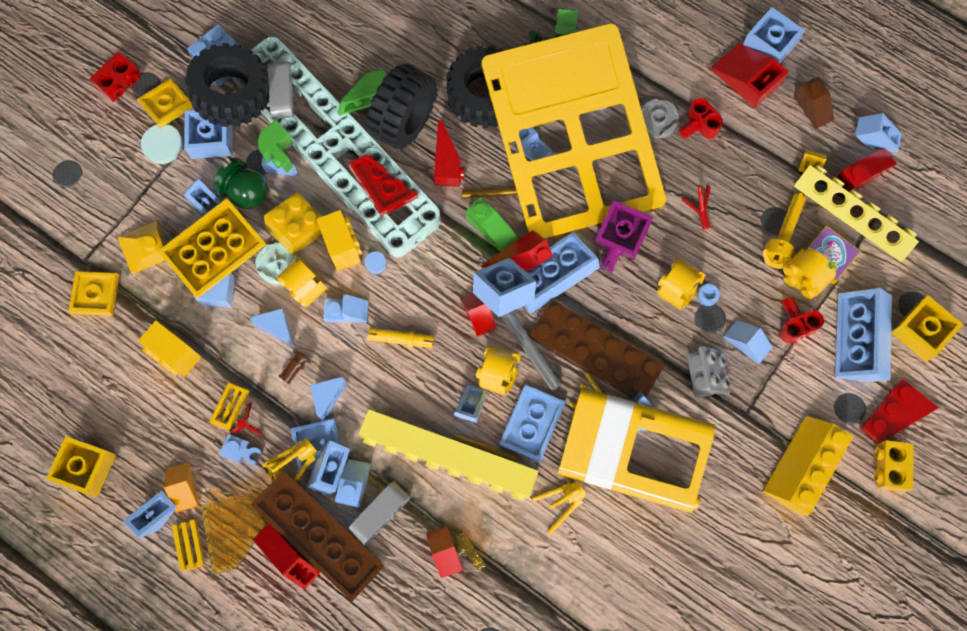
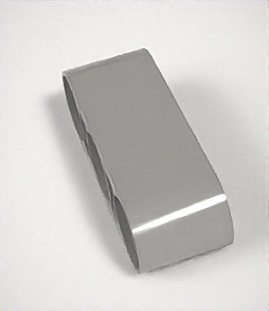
M290 62L268 64L271 117L272 119L294 117L293 82Z
M394 481L391 482L350 525L348 531L363 546H366L408 502L410 496Z

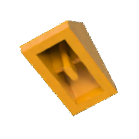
M187 462L167 468L164 489L169 499L176 506L175 512L199 506L190 463Z

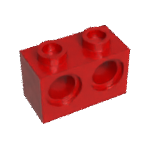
M118 51L89 79L102 94L114 102L132 84H135L142 75L135 64Z

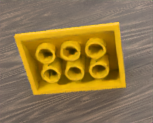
M226 198L158 250V252L198 299L267 244Z

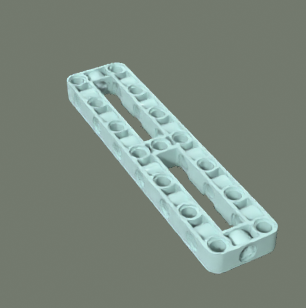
M268 37L251 49L253 55L257 54L261 58V62L265 64L267 72L268 64L290 62L293 89L299 96H303L309 103L310 108L324 123H328L332 128L317 139L295 114L291 118L272 119L269 102L265 110H261V113L270 123L277 120L293 141L291 146L394 257L406 255L440 226L441 220L438 207L349 113L341 116L338 115L340 103L278 38ZM232 77L240 90L247 85L242 79ZM349 130H353L350 134L346 133ZM332 143H338L335 146H330ZM349 150H353L359 157L368 154L373 159L380 158L377 162L386 168L390 175L395 179H400L404 186L418 194L417 199L403 205L412 215L398 226L387 214L381 217L360 184L337 159ZM322 155L319 159H314L315 156ZM348 183L346 187H340L341 184ZM369 212H375L372 217L366 216ZM427 215L435 216L432 220L425 219ZM396 241L403 242L398 247L393 246V243Z

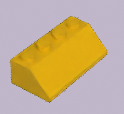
M805 416L762 492L802 517L810 515L854 436L833 423Z

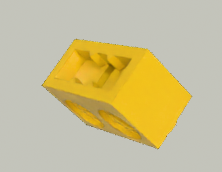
M887 440L879 443L874 452L875 459L877 460V469L874 472V481L877 482V489L898 492L913 490L914 444ZM890 450L896 453V460L891 458ZM890 472H892L896 477L895 483L892 482L889 478Z

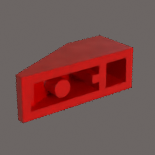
M438 120L434 169L435 186L460 187V179H464L465 167H461L460 157L443 121Z
M883 148L843 169L836 178L845 184L843 188L848 192L852 189L857 191L896 166L897 163L886 149Z
M532 230L481 266L486 268L510 258L524 271L536 268L553 255L547 240Z

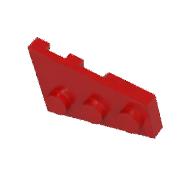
M368 154L349 162L350 170L381 217L418 198V194L415 191L409 190L400 179H395L387 172L386 168Z
M901 379L866 420L860 430L879 444L937 410L939 407L904 379Z

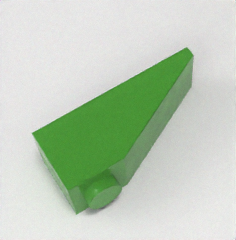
M380 69L366 73L341 100L337 112L338 115L341 116L370 107L371 100L377 92L376 89L383 82V78L387 76L385 71Z
M481 197L465 211L466 221L500 252L520 239L501 216Z

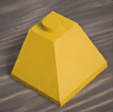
M157 220L118 236L132 274L165 261L158 250L167 243Z

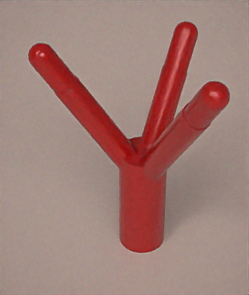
M709 185L706 187L704 200L702 186H698L700 209L688 199L682 197V201L698 213L703 230L711 228L706 211L711 189Z
M251 403L247 405L243 420L237 422V427L231 430L230 434L233 435L241 429H249L259 435L263 433L258 428L249 424L248 418L252 407Z

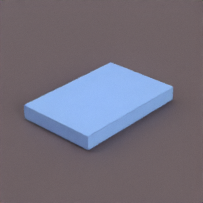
M525 384L499 446L540 463L566 401Z

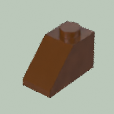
M819 76L800 85L794 98L814 128L818 129L832 122L834 114L830 92Z

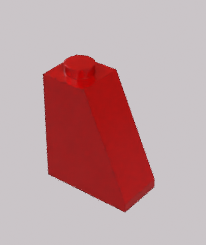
M270 523L262 528L253 539L255 544L278 571L303 590L321 573Z

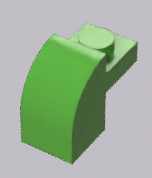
M558 9L555 34L560 37L576 33L579 11Z
M275 120L260 133L258 138L259 150L266 163L272 161L278 169L282 167L286 173L293 168L289 158L283 153L286 148L293 144L289 133Z

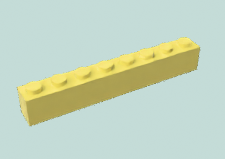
M369 409L358 434L363 439L362 442L369 446L375 447L376 444L384 446V451L395 455L398 451L405 454L404 458L410 461L417 462L418 459L425 461L427 467L438 470L439 467L447 469V474L457 478L460 475L469 477L468 481L473 484L490 485V490L502 493L503 490L512 493V498L524 501V498H530L539 472L538 470Z

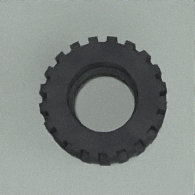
M222 43V46L215 44L211 45L208 50H201L199 56L195 55L191 59L192 64H189L186 69L185 82L192 107L195 112L199 113L201 118L204 120L209 119V123L214 125L220 123L221 127H228V125L237 127L240 126V123L245 122L247 124L252 122L251 118L259 117L261 110H265L269 100L268 74L265 64L261 62V58L257 54L253 55L250 49L246 47L242 49L241 45L234 44V46H229V43ZM229 76L240 78L247 83L242 90L234 94H219L209 88L216 80Z
M477 46V49L472 50L470 48L465 51V55L460 54L457 56L456 62L454 61L450 65V71L447 72L446 77L448 102L453 109V113L456 116H460V120L464 123L469 121L473 127L482 125V128H488L489 125L498 127L491 98L477 97L470 93L467 87L473 80L485 77L482 69V60L485 56L506 50L501 48L496 50L494 46H489L488 48Z
M409 64L395 66V69H391L389 74L383 78V82L378 86L377 92L371 100L372 103L368 109L369 114L366 118V126L370 135L395 149L406 148L417 138L419 132L424 128V124L428 121L429 114L432 112L433 104L436 100L437 84L433 77Z

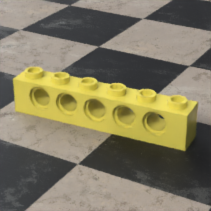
M816 164L815 167L810 165L794 187L902 262L919 242L915 238L917 234L907 227L904 230L898 227L899 221L889 214L885 218L878 213L881 209L872 202H869L868 205L860 200L863 196L853 189L850 192L843 188L845 184L836 177L831 180L825 176L827 171ZM824 180L827 182L828 188L825 192L816 191L815 183L817 181ZM840 192L845 195L846 199L843 204L837 205L833 202L832 197L835 193ZM854 205H860L863 208V214L860 217H853L850 214V209ZM872 218L880 219V228L876 230L870 229L868 227L869 220ZM897 231L899 239L896 242L887 241L886 235L888 232Z

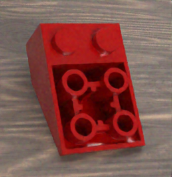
M740 43L710 68L754 109L783 84L789 72L773 57Z

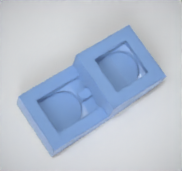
M532 127L519 131L524 154L531 161L549 157L553 154L552 149L538 138V133Z

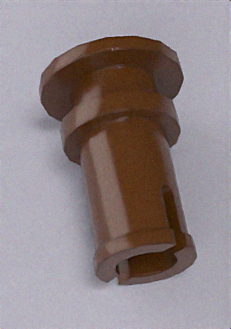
M295 349L293 350L295 356L290 357L289 364L278 376L289 385L297 373L305 368L304 364L306 362L311 364L310 359L305 354Z

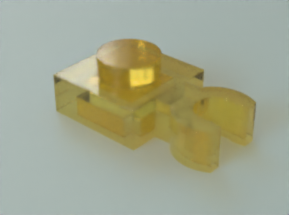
M462 532L457 535L456 538L459 542L455 544L462 556L467 554L476 569L480 571L486 565L465 533Z

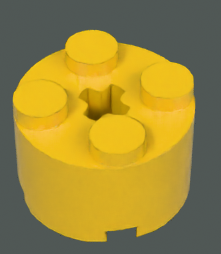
M802 248L784 266L783 271L786 277L783 280L789 287L797 288L806 299L811 300L813 297H817L836 277V271L834 267L830 270L827 265L829 260L821 253L812 248H809L807 251Z
M297 257L276 277L290 291V295L305 308L328 289L325 283L312 269L306 266V263L300 257Z
M677 258L671 266L672 270L669 275L664 274L658 283L660 287L657 294L668 303L682 310V307L685 308L697 293V283L702 284L705 273L686 261Z
M488 345L484 353V358L486 359L483 366H479L476 378L479 379L481 388L507 396V391H511L519 370L515 365L516 362L520 363L521 354L495 345Z

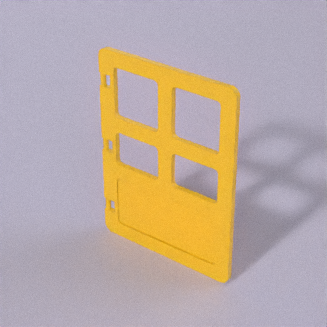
M607 24L487 55L483 58V73L528 233L534 230L546 239L603 223L611 205L605 206L603 204L592 162L631 150L637 152L648 194L621 202V204L640 212L660 208L665 204L666 196L620 32L616 25ZM492 80H499L501 90L494 91ZM622 104L625 108L631 134L602 143L587 145L579 115ZM558 120L564 121L571 150L542 159L527 161L519 137V131ZM516 141L519 153L512 154L509 143ZM575 166L579 173L588 211L551 222H544L534 191L532 177ZM533 204L536 216L529 217L527 205Z

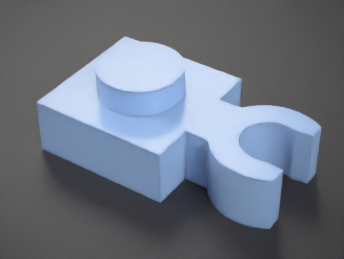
M228 434L219 455L240 464L245 458L249 464L257 466L258 463L252 460V455L254 453L262 455L263 452L255 447L248 449L250 442Z

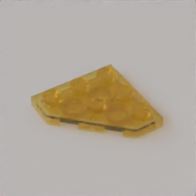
M263 491L201 506L213 575L238 569L254 545L253 539L267 525L268 521L251 506Z

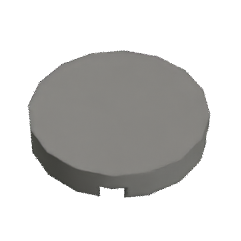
M652 99L641 107L648 136L665 138L676 130L679 122V112L670 101Z

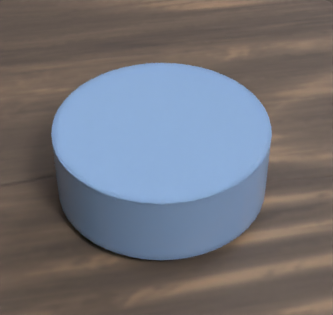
M374 251L365 257L364 263L370 273L379 274L386 268V259L382 253Z
M710 283L702 285L697 292L698 301L705 306L714 305L720 297V291L717 286Z

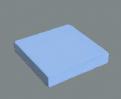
M335 418L291 428L294 445L300 440L303 441L307 438L318 451L314 454L316 460L308 466L306 471L313 469L329 440L340 444ZM296 457L299 472L307 460L301 461Z

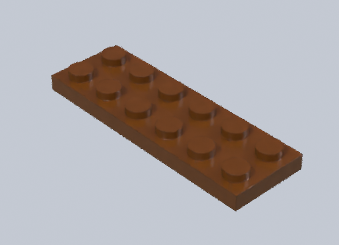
M552 299L529 334L531 339L632 399L640 391L647 397L665 366Z
M285 471L251 504L264 519L351 602L384 567L379 560Z

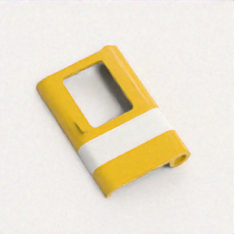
M581 387L558 475L692 513L693 509H698L700 503V496L697 495L713 441L715 424ZM639 429L649 430L699 445L700 450L688 488H682L627 471L634 440Z

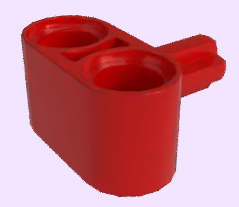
M697 98L692 101L687 114L690 122L681 127L678 132L681 138L687 139L697 131L705 138L713 139L718 135L723 119L707 100Z
M788 297L781 301L790 319L779 330V336L785 343H794L813 335L823 326L824 316L820 312L812 310L801 313L793 297ZM807 319H811L815 323V327L809 325ZM788 327L793 328L796 332V335L790 334L788 332Z

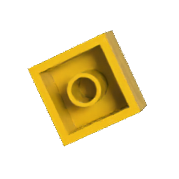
M296 192L264 215L265 229L292 256H295L322 235L316 220L322 216Z
M341 210L317 218V223L336 270L340 271L361 263L359 255L362 254L348 216L343 217Z
M927 295L915 304L891 331V334L927 362L938 355L964 324Z
M156 320L138 340L144 346L141 349L143 352L175 376L179 373L185 377L201 359L198 353Z
M65 436L46 480L87 495L98 497L116 458V454Z

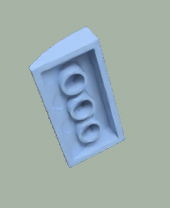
M574 232L549 247L553 255L536 268L525 271L536 280L534 302L524 306L529 314L600 268L598 257Z

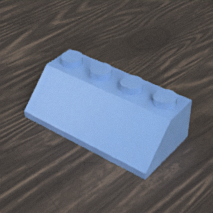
M881 288L838 293L836 378L865 382L890 380L892 295Z

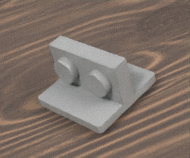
M701 346L698 352L687 354L694 397L701 398L717 393L730 394L729 387L731 386V381L726 372L727 360L722 351Z

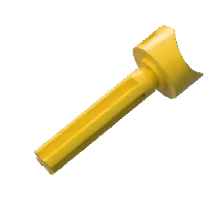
M803 193L794 194L777 239H770L766 242L763 250L764 260L767 265L773 268L782 269L793 258L795 248L789 242L806 200ZM775 255L779 256L778 261L774 260Z

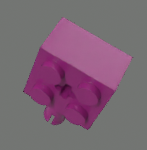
M613 200L595 240V244L608 250L600 268L605 270L610 262L607 271L613 273L619 256L623 255L635 260L653 217ZM623 227H627L628 233H625L624 235L620 234V229H623Z

